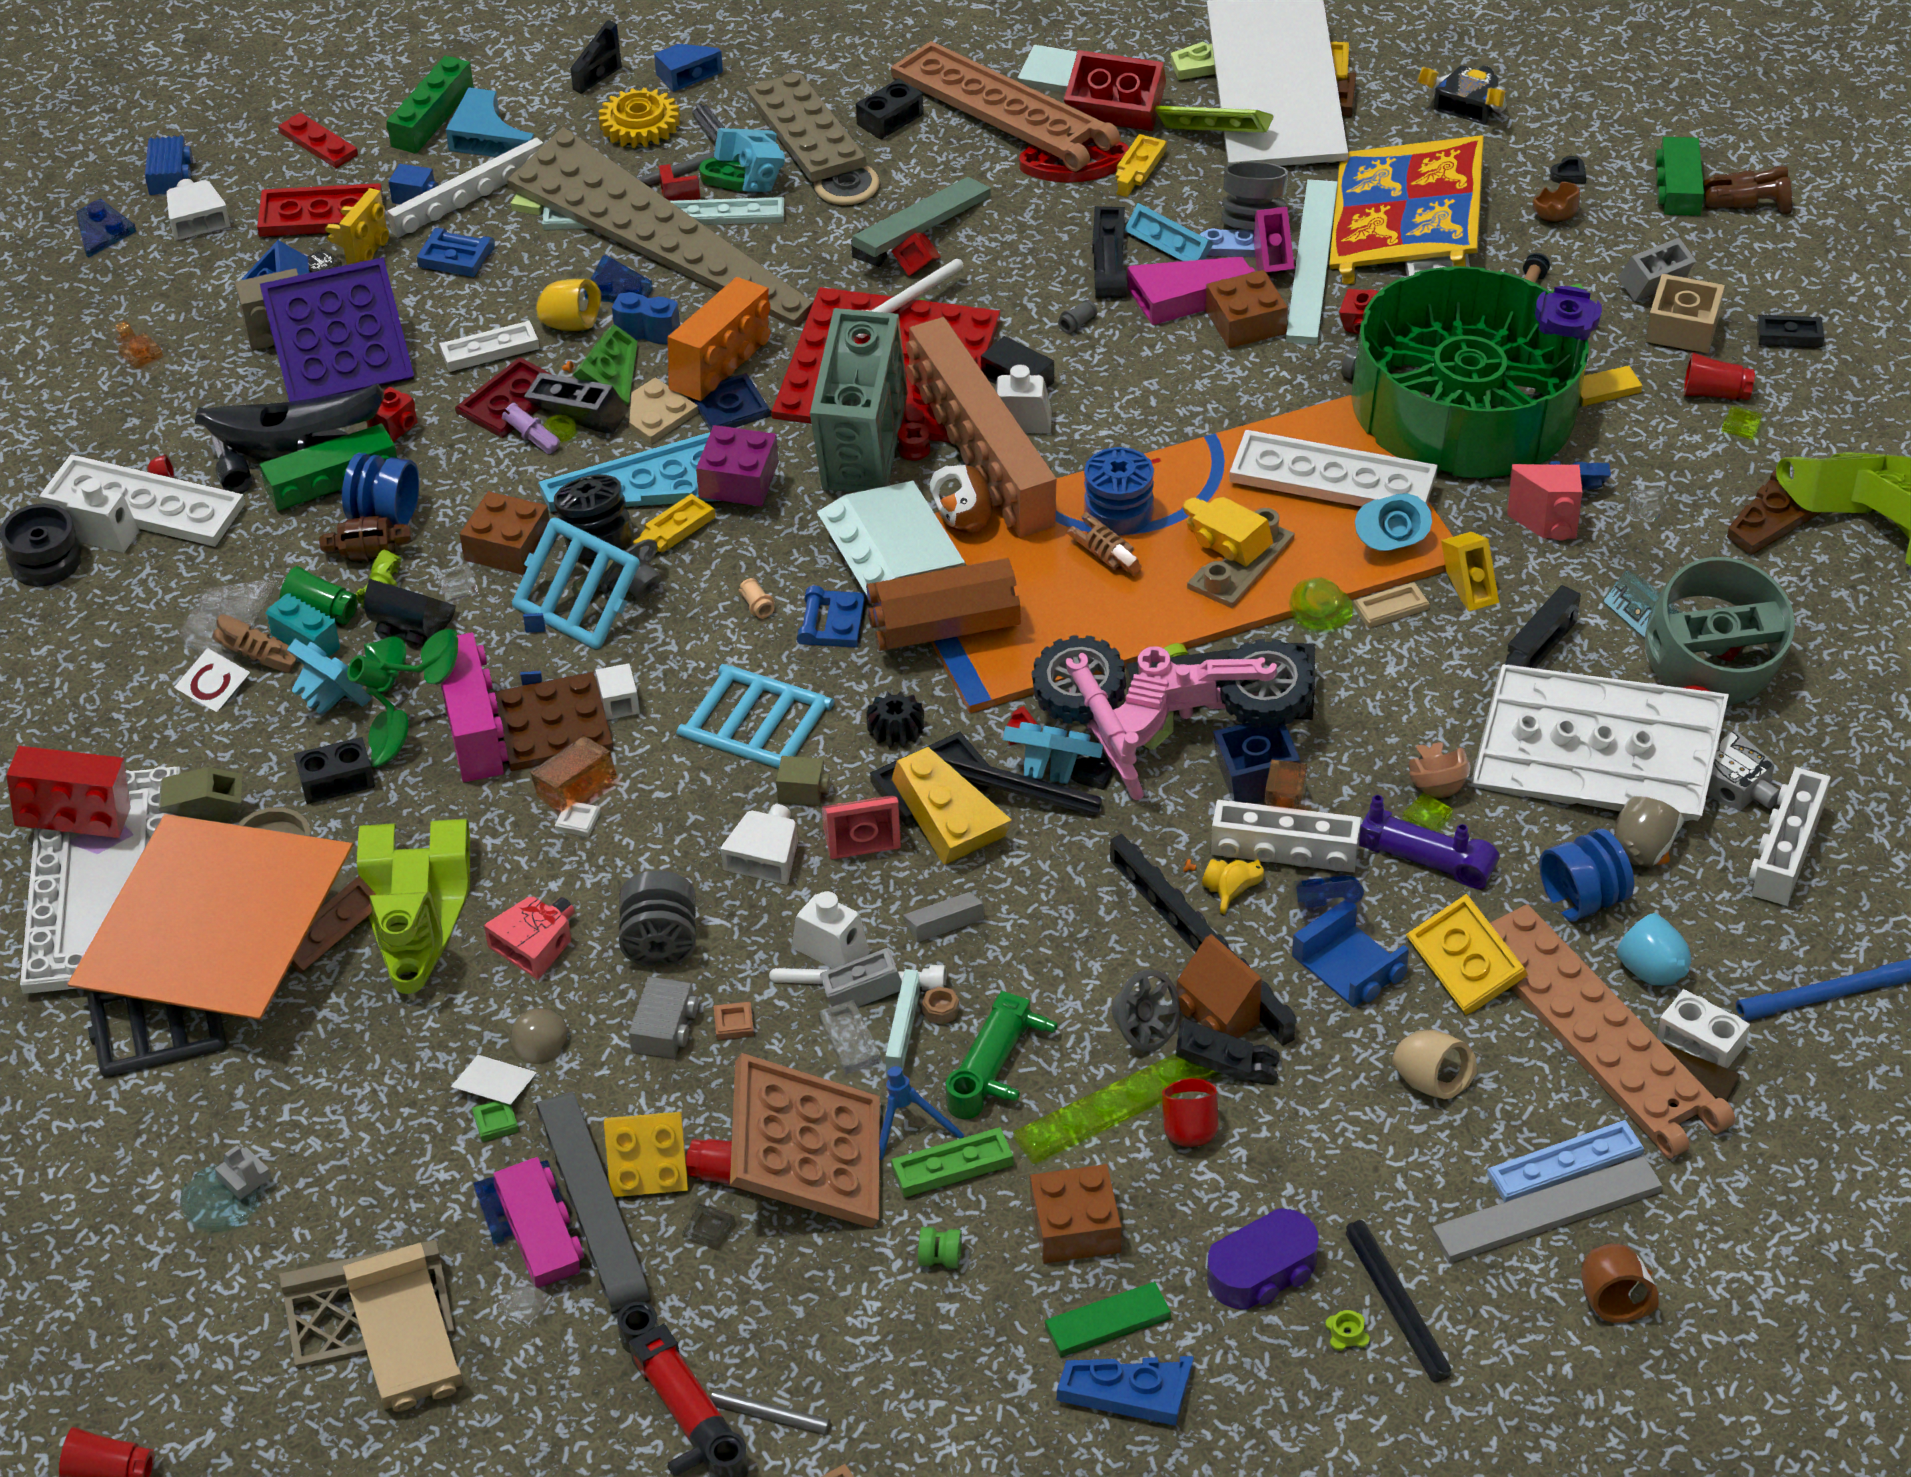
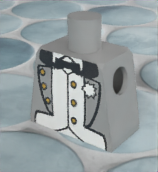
M1733 730L1717 745L1707 796L1739 811L1754 799L1767 808H1772L1777 803L1780 793L1778 788L1771 785L1774 770L1773 761L1742 734Z

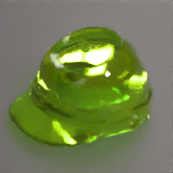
M1313 577L1302 580L1293 588L1290 594L1289 607L1291 614L1306 628L1330 630L1342 627L1350 622L1353 612L1351 599L1334 582L1326 578Z

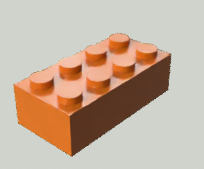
M735 277L667 337L669 390L701 401L711 391H714L722 380L731 376L742 363L749 360L761 345H765L768 342L771 333L769 328L770 302L768 287Z

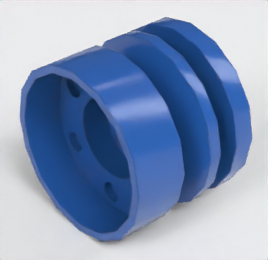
M1114 447L1095 453L1086 462L1084 469V488L1086 491L1084 495V513L1087 511L1118 536L1133 534L1144 529L1151 521L1154 509V495L1152 492L1154 487V468L1151 460L1143 453L1132 448Z
M360 452L355 454L348 464L343 481L342 506L345 517L347 519H357L361 516H381L382 518L387 517L392 522L393 527L394 524L408 525L417 507L420 480L416 463L412 460L393 457L385 462L384 458L380 455L370 456L367 453Z
M1595 829L1587 835L1578 836L1573 842H1563L1546 849L1540 855V876L1548 898L1552 903H1556L1569 897L1576 905L1571 909L1561 912L1568 921L1580 920L1596 913L1600 907L1609 908L1616 902L1628 900L1633 895L1635 883L1629 858L1621 843L1606 829Z

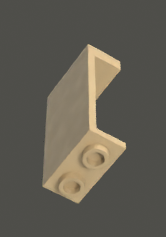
M421 1242L344 1265L345 1279L384 1410L393 1408V1411L396 1412L404 1411L414 1407L418 1399L431 1395L433 1399L446 1398L456 1392V1387L463 1386L460 1369L456 1365L427 1270Z

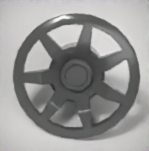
M653 539L643 540L625 551L637 557L640 561L638 570L628 589L637 600L653 591L661 581L659 573L650 565L657 551V543ZM615 561L604 574L600 584V589L605 594L614 589L621 572H613L617 567L622 572L624 567Z
M1141 970L1128 979L1122 991L1113 1001L1112 1014L1115 1022L1120 1027L1123 1037L1132 1047L1140 1051H1156L1172 1037L1178 1027L1180 1018L1178 992L1170 978L1158 970ZM1153 976L1161 982L1150 992L1151 986L1148 977ZM1139 981L1140 990L1131 991L1134 985ZM1167 988L1171 994L1173 1006L1159 1005L1158 1000L1165 995ZM1172 1013L1171 1024L1167 1030L1165 1025L1158 1020L1159 1015ZM1150 1027L1155 1030L1161 1039L1154 1044L1148 1045L1151 1036ZM1137 1028L1139 1030L1140 1042L1134 1038L1129 1029Z

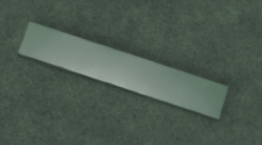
M966 177L853 235L852 246L876 257L901 244L914 233H922L984 201L990 196L991 187Z

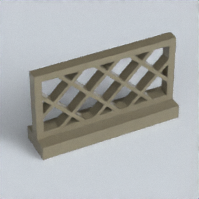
M437 1240L422 1242L421 1245L429 1275L435 1273L437 1283L433 1289L435 1296L437 1297L439 1294L440 1297L438 1306L441 1314H443L447 1335L454 1334ZM404 1247L279 1274L296 1369L367 1353L363 1338L359 1344L351 1346L339 1341L350 1324L360 1329L358 1320L355 1318L354 1306L349 1313H346L332 1305L340 1294L349 1292L343 1266ZM312 1301L319 1305L320 1308L310 1321L307 1322L295 1315L294 1304ZM327 1311L343 1319L332 1336L316 1327ZM297 1325L304 1328L300 1334L298 1333ZM310 1333L326 1341L319 1353L302 1356L301 1345Z

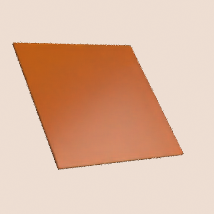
M164 814L67 985L74 988L261 1020L354 845L353 843Z

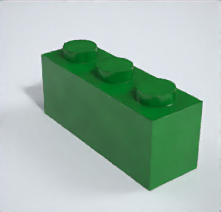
M1662 137L1661 149L1655 150L1654 161L1655 167H1657L1656 186H1659L1657 203L1663 205L1664 215L1701 216L1704 188L1699 138Z

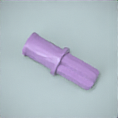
M512 403L506 408L510 414L503 412L502 419L521 432V437L524 440H531L547 454H551L558 449L559 438L543 427L540 419H533L518 407L516 403Z

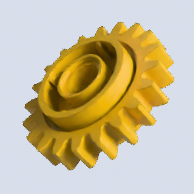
M631 88L628 93L620 91V97L610 96V103L603 102V109L599 110L600 130H603V136L610 137L611 143L620 140V146L622 147L629 142L632 148H636L638 143H642L646 148L649 141L658 145L659 138L670 139L669 133H676V126H680L679 105H676L674 98L668 99V93L658 95V89L652 92L647 91V88H643L640 91Z

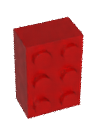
M1078 50L1065 93L1064 103L1104 123L1108 122L1114 126L1153 131L1157 118L1155 107L1160 106L1166 85L1164 62Z
M18 746L6 774L14 826L120 838L131 809L124 757Z

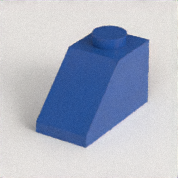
M677 44L654 53L656 75L673 92L723 72L722 53L719 48Z

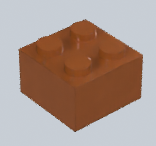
M1265 270L1250 272L1206 284L1205 311L1228 348L1287 334L1288 306Z
M488 491L460 533L464 561L524 575L527 570V566L524 563L528 554H534L550 520L548 505Z
M1107 1164L1030 1175V1201L1043 1264L1121 1253V1224Z

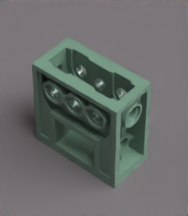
M834 308L810 410L822 489L861 492L889 485L898 443L897 434L902 425L908 396L899 314ZM858 334H867L871 337L864 344L854 342V337Z

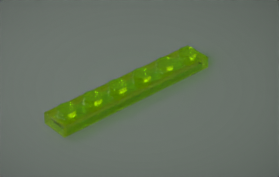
M1175 1053L1014 1130L1013 1139L1031 1163L1035 1164L1161 1103L1162 1091L1176 1081L1188 1078L1207 1081L1221 1073L1177 1058ZM1180 1093L1173 1094V1095H1171V1097H1174V1096H1176V1095H1178V1094H1180Z

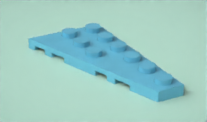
M710 432L540 481V492L550 512L556 511L554 495L561 487L580 477L590 475L616 477L621 482L626 507L675 504L690 494L699 498L696 467ZM699 498V499H701V500L704 501V502H705V501H721V500H713V499Z

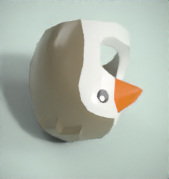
M1634 796L1627 801L1620 811L1614 828V836L1621 843L1632 865L1648 868L1654 865H1663L1670 861L1669 849L1678 830L1683 825L1684 818L1679 811L1663 801L1650 797Z

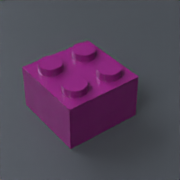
M713 425L696 467L699 498L762 506L779 463L777 434Z

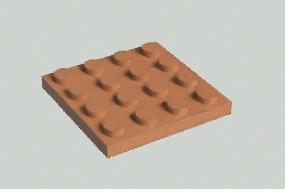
M741 1053L735 1061L730 1186L872 1228L879 1220L880 1096Z

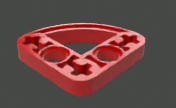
M1089 138L1081 145L1087 149L1090 158L1096 161L1074 172L1068 169L1066 165H1054L1060 159L1059 157L1031 145L1020 154L1019 168L1024 174L1046 181L1063 183L1090 181L1116 172L1117 165L1129 147L1120 141L1109 150L1104 151L1098 146L1086 145L1095 143L1093 138Z

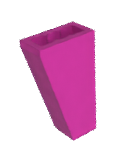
M1243 257L1133 265L1127 267V289L1150 323L1155 325L1205 311L1207 283L1256 271L1253 267H1249Z

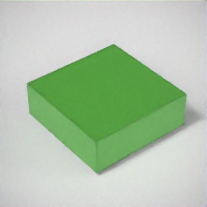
M494 1101L472 1108L482 1142L519 1132L510 1104Z

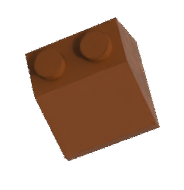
M1210 934L1204 939L1177 979L1180 1011L1187 1017L1192 1015L1203 1026L1239 1038L1260 1024L1262 978Z

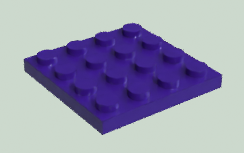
M384 257L260 284L289 402L364 389L376 383L382 386L414 379Z

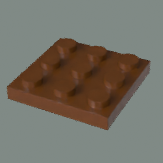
M594 671L494 691L499 712L497 715L501 717L504 731L503 740L505 741L511 771L614 751Z

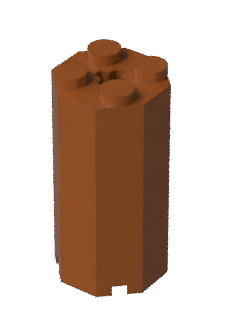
M1009 558L866 584L869 603H873V607L868 608L871 628H878V631H875L878 651L1020 625L1021 605L1019 595L1015 596L1014 586H1017Z

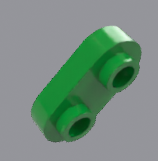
M709 158L700 164V179L703 183L743 191L745 167L741 166L740 162Z

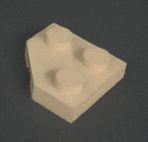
M655 377L631 394L630 430L652 444L698 414V406L680 393L669 390L668 385Z

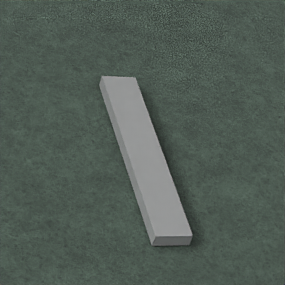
M1642 1156L1432 1226V1235L1448 1263H1452L1661 1193L1663 1185L1646 1158Z

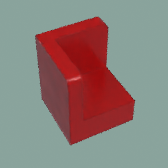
M670 164L658 166L660 185L664 198L668 201L701 200L698 176L674 178Z
M914 233L891 251L908 276L915 274L929 262L941 258L925 233Z

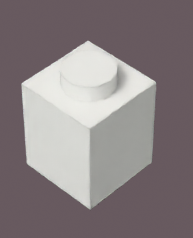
M629 663L595 670L606 720L640 713L637 690Z

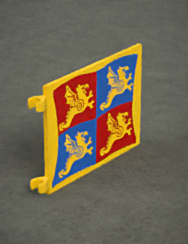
M1483 135L1348 152V160L1339 162L1329 263L1330 269H1339L1344 285L1355 283L1356 266L1450 256L1453 267H1466L1465 254L1478 253L1484 149Z

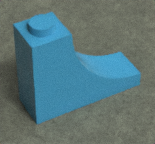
M468 88L446 128L449 151L498 157L534 139V133L520 131L503 122L498 117L497 92L477 88Z

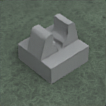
M238 1145L224 1154V1162L215 1168L217 1178L240 1200L271 1179L269 1168L247 1147L241 1150Z

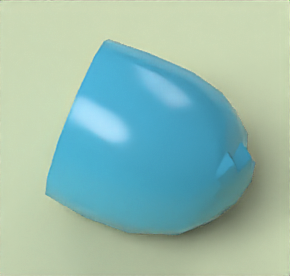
M1657 913L1649 914L1638 921L1625 934L1618 945L1616 953L1622 963L1640 980L1656 986L1674 985L1687 975L1691 964V953L1687 942L1668 921Z

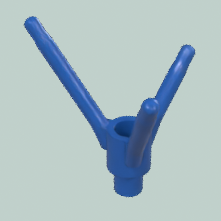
M894 1066L888 1069L889 1080L886 1086L889 1096L879 1140V1160H882L885 1155L895 1110L906 1107L911 1103H916L959 1139L964 1137V1134L910 1086L909 1079L904 1076L901 1067Z

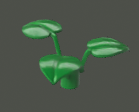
M445 629L432 635L422 647V664L418 666L404 665L406 660L405 643L401 638L394 636L364 644L365 656L357 655L351 660L347 670L348 679L367 687L366 693L374 696L386 707V711L376 716L369 730L368 744L372 751L371 767L377 768L392 760L404 745L408 733L407 713L403 710L395 711L394 705L381 693L391 689L395 678L399 676V671L418 673L424 671L425 681L432 685L445 681L451 674L457 659L458 633L456 630Z

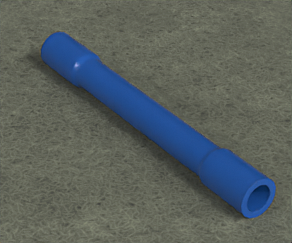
M1911 959L1774 994L1766 993L1737 1000L1736 1010L1738 1014L1744 1013V1017H1741V1019L1747 1022L1800 1006L1874 988L1891 987L1911 982Z

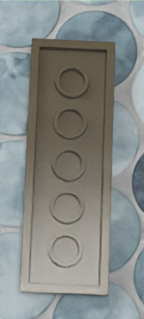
M800 72L788 73L783 77L770 81H760L756 85L746 87L747 96L772 131L777 134L778 139L811 182L867 166L865 154Z

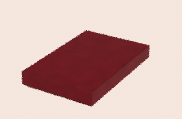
M519 357L455 407L456 414L500 438H504L515 428L502 419L503 412L510 414L506 408L512 403H516L518 407L530 416L537 412L541 407L527 401L524 396L539 373H551Z

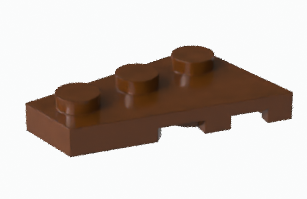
M1775 469L1765 486L1762 485L1757 491V495L1751 504L1746 505L1729 526L1727 538L1749 555H1752L1822 512H1812L1798 505L1779 484Z

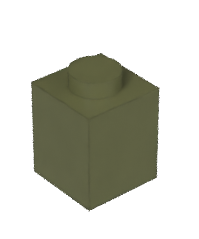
M781 756L776 779L778 803L820 806L822 794L828 795L830 790V774L824 772V759Z

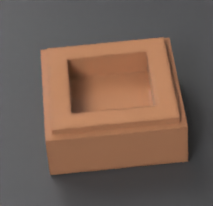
M751 1002L713 1006L717 1040L754 1036Z

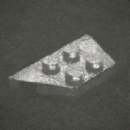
M278 579L204 589L178 633L179 642L188 649L195 650L198 656H201L209 648L236 664L242 652L237 653L222 644H218L212 638L214 630L218 628L216 627L217 618L220 614H225L251 625V629L254 630L280 587Z

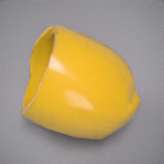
M566 279L547 285L538 297L536 304L537 318L540 323L561 331L590 329L596 322L601 306V291L597 284L589 279ZM581 288L586 290L589 300L585 311H580L579 309Z

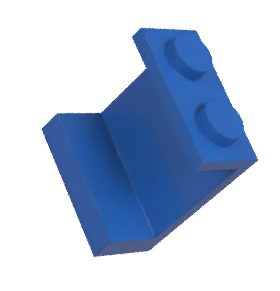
M1346 898L1293 934L1292 957L1354 1008L1363 1001L1368 1003L1374 1000L1381 988L1388 983L1396 984L1404 978L1408 971L1409 948L1403 945L1393 953H1388L1356 926L1357 906Z

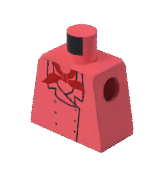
M527 897L484 925L487 945L490 949L538 980L571 942L568 919L575 913L572 904L563 897L557 899L550 906L535 897Z

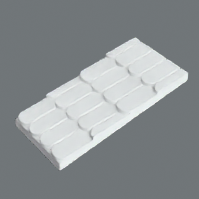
M1503 664L1499 669L1470 786L1520 797L1528 796L1565 804L1579 803L1621 811L1627 801L1634 796L1650 797L1674 807L1681 813L1684 821H1698L1704 809L1729 694Z

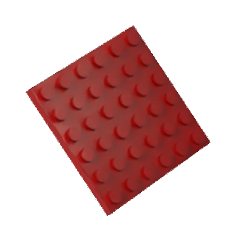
M819 287L772 408V419L812 424L810 410L834 308L871 311L894 296ZM916 299L911 300L892 312L899 314L905 372L906 367L909 365V356L906 350V342L909 341V327L945 317L981 369V355L992 346L1000 322V310ZM869 335L865 336L864 338H858L855 336L854 342L857 344L867 343L871 337ZM906 372L908 396L901 426L912 422L924 424L930 431L929 440L951 443L946 428L943 424H938L933 409L929 403L925 404L923 402L919 388L916 384H911Z

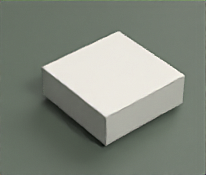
M567 800L555 824V831L589 837L601 812L600 807Z

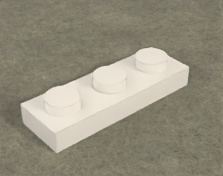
M530 321L439 344L441 355L449 372L539 349L538 338Z

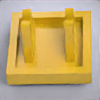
M369 188L354 207L344 206L340 212L346 216L339 225L328 224L325 228L327 232L332 233L327 237V240L344 248L347 265L372 260L376 250L380 246H384L389 239L381 191Z
M682 1111L604 1118L609 1186L613 1197L688 1191Z

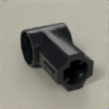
M1109 235L1096 239L1095 257L1097 270L1094 271L1095 298L1126 297V269H1123L1122 238Z

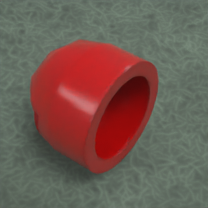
M166 454L150 461L147 467L149 473L174 478V469L171 460Z

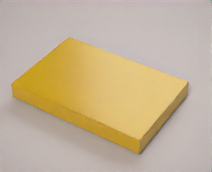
M1467 894L1406 934L1408 940L1465 1015L1476 1011L1528 976L1526 969Z

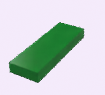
M1154 1281L1046 1319L1045 1328L1060 1358L1169 1320L1171 1319V1311Z

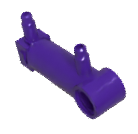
M1380 795L1372 797L1370 810L1360 825V847L1377 853L1381 850L1453 875L1458 883L1477 890L1485 887L1500 859L1499 852L1491 843L1480 839L1469 841L1468 827L1465 824L1457 826L1453 838L1392 817V812L1384 810L1383 797Z

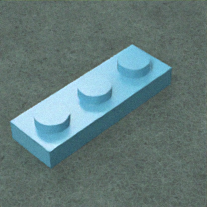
M1137 203L1124 229L1128 233L1181 261L1205 260L1214 243Z

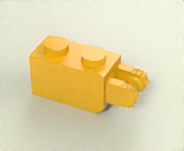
M1195 497L1185 500L1184 505H1182L1184 513L1189 515L1186 520L1188 529L1190 528V530L1195 532L1197 541L1203 547L1213 549L1230 561L1234 560L1247 567L1273 544L1267 518L1225 497L1215 498L1210 503Z

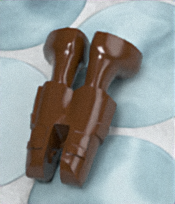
M1786 165L1775 166L1770 170L1758 173L1747 170L1729 175L1717 174L1703 181L1704 199L1707 208H1756L1758 206V199H1771L1776 202L1780 213L1790 214L1792 212L1790 177H1788Z

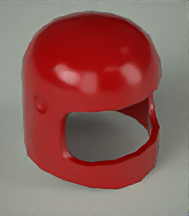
M1188 1078L1176 1081L1162 1091L1164 1131L1171 1142L1183 1147H1197L1209 1143L1216 1136L1219 1127L1218 1094L1213 1084L1203 1079ZM1181 1092H1203L1210 1094L1209 1096L1197 1099H1177L1171 1097V1095Z

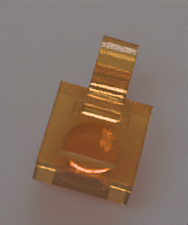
M125 320L113 325L114 329L120 334V336L116 337L121 343L118 346L119 353L135 369L163 356L161 348L145 332L136 336L129 323Z

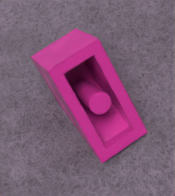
M1287 207L1256 210L1254 250L1257 271L1274 272L1295 269Z

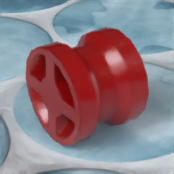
M912 422L899 428L897 435L900 443L898 447L900 456L911 461L922 460L930 453V431L928 427L921 423Z

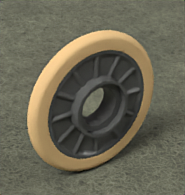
M869 166L814 182V189L818 196L829 203L837 205H854L871 198L879 188V177ZM845 181L853 182L849 185L840 184Z

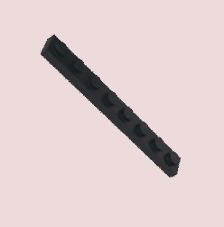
M1122 833L1110 839V862L1195 953L1204 939L1210 934L1233 952L1229 948L1226 939L1221 934L1217 935L1207 924L1203 914L1195 911L1186 902L1182 892L1177 888L1174 889L1165 880L1162 871L1157 866H1152L1137 844H1132ZM1242 957L1239 958V959H1241L1246 965L1249 966V964L1247 963V961H1246L1244 958H1242ZM1262 981L1260 1023L1284 1046L1295 1040L1296 1016L1288 1005H1283L1274 996L1271 987L1265 981Z

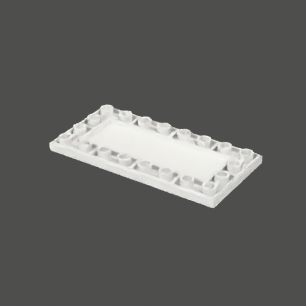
M1207 0V13L1220 108L1255 109L1273 114L1274 116L1268 131L1264 133L1223 131L1228 165L1239 162H1262L1285 166L1322 162L1334 163L1348 160V149L1324 1Z
M180 766L157 767L139 771L126 770L131 809L125 826L133 833V836L99 854L70 844V840L79 836L80 833L35 828L20 981L23 994L75 989L74 987H69L67 983L164 814L180 816L159 811L161 780L164 777L180 774Z

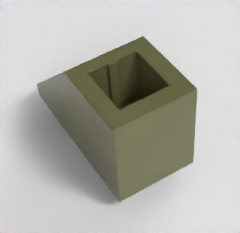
M205 767L164 777L160 784L159 811L200 820L229 823L241 804L242 774Z

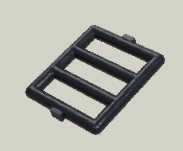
M92 991L88 994L87 1000L92 1024L91 1027H88L91 1044H95L99 1071L103 1077L108 1078L218 1052L226 1047V1038L221 1018L223 1013L205 1010L210 1038L188 1043L181 1006L165 1003L173 1047L151 1052L141 999ZM126 998L136 1056L113 1061L104 1003Z

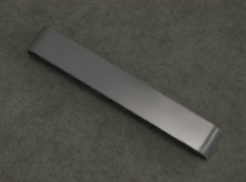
M568 1092L536 1102L540 1122L543 1121L545 1136L550 1149L554 1150L555 1163L561 1179L565 1180L566 1193L572 1208L576 1210L577 1223L583 1238L586 1237L587 1250L594 1268L597 1267L598 1280L605 1298L609 1299L610 1312L621 1310L632 1302L649 1301L648 1289L574 1092Z

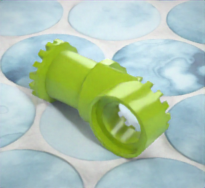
M385 549L382 550L374 561L369 578L398 587L392 574L394 572L398 573L399 570L396 567L400 568L401 565L399 564H401L402 558ZM367 585L356 592L357 602L361 604V608L364 607Z

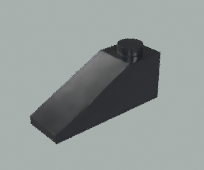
M546 373L538 374L524 396L527 401L575 424L609 434H614L629 410L612 385Z

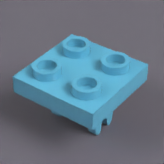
M294 639L287 650L304 665L292 688V692L295 695L302 693L301 697L307 702L309 708L320 704L316 711L319 714H323L330 710L344 695L362 707L371 700L372 697L362 688L363 685L348 679V666L336 657L331 660L326 656L327 653L312 642L306 646Z
M1021 722L1020 728L1005 726L1003 740L1025 744L1024 776L1042 779L1051 753L1050 781L1068 784L1078 754L1101 758L1103 744L1089 742V734L1070 731L1069 737H1066L1067 731L1064 729L1043 725V731L1040 732L1041 725Z

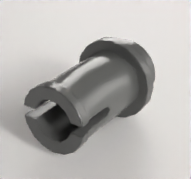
M1084 300L1071 311H1063L1058 319V325L1066 334L1071 332L1077 333L1083 324L1096 317L1097 308L1090 300Z

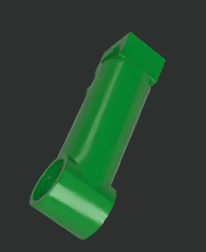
M1001 990L992 1005V1011L957 1070L951 1072L946 1079V1104L950 1114L959 1119H972L978 1116L983 1111L984 1099L987 1094L1003 1100L1017 1101L1020 1096L1019 1090L995 1081L1020 1035L1022 1036L1027 1027L1043 1032L1055 1033L1058 1027L1057 1022L1049 1020L1048 1017L1033 1013L1030 1009L1029 999Z

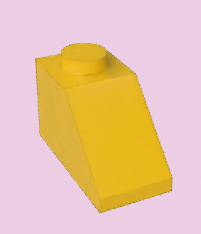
M1468 532L1441 540L1446 572L1467 610L1473 611L1499 603L1489 539L1474 532Z

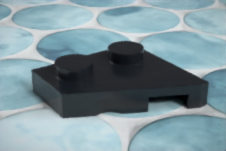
M608 20L604 23L570 68L574 91L582 94L622 68L618 27L613 21Z

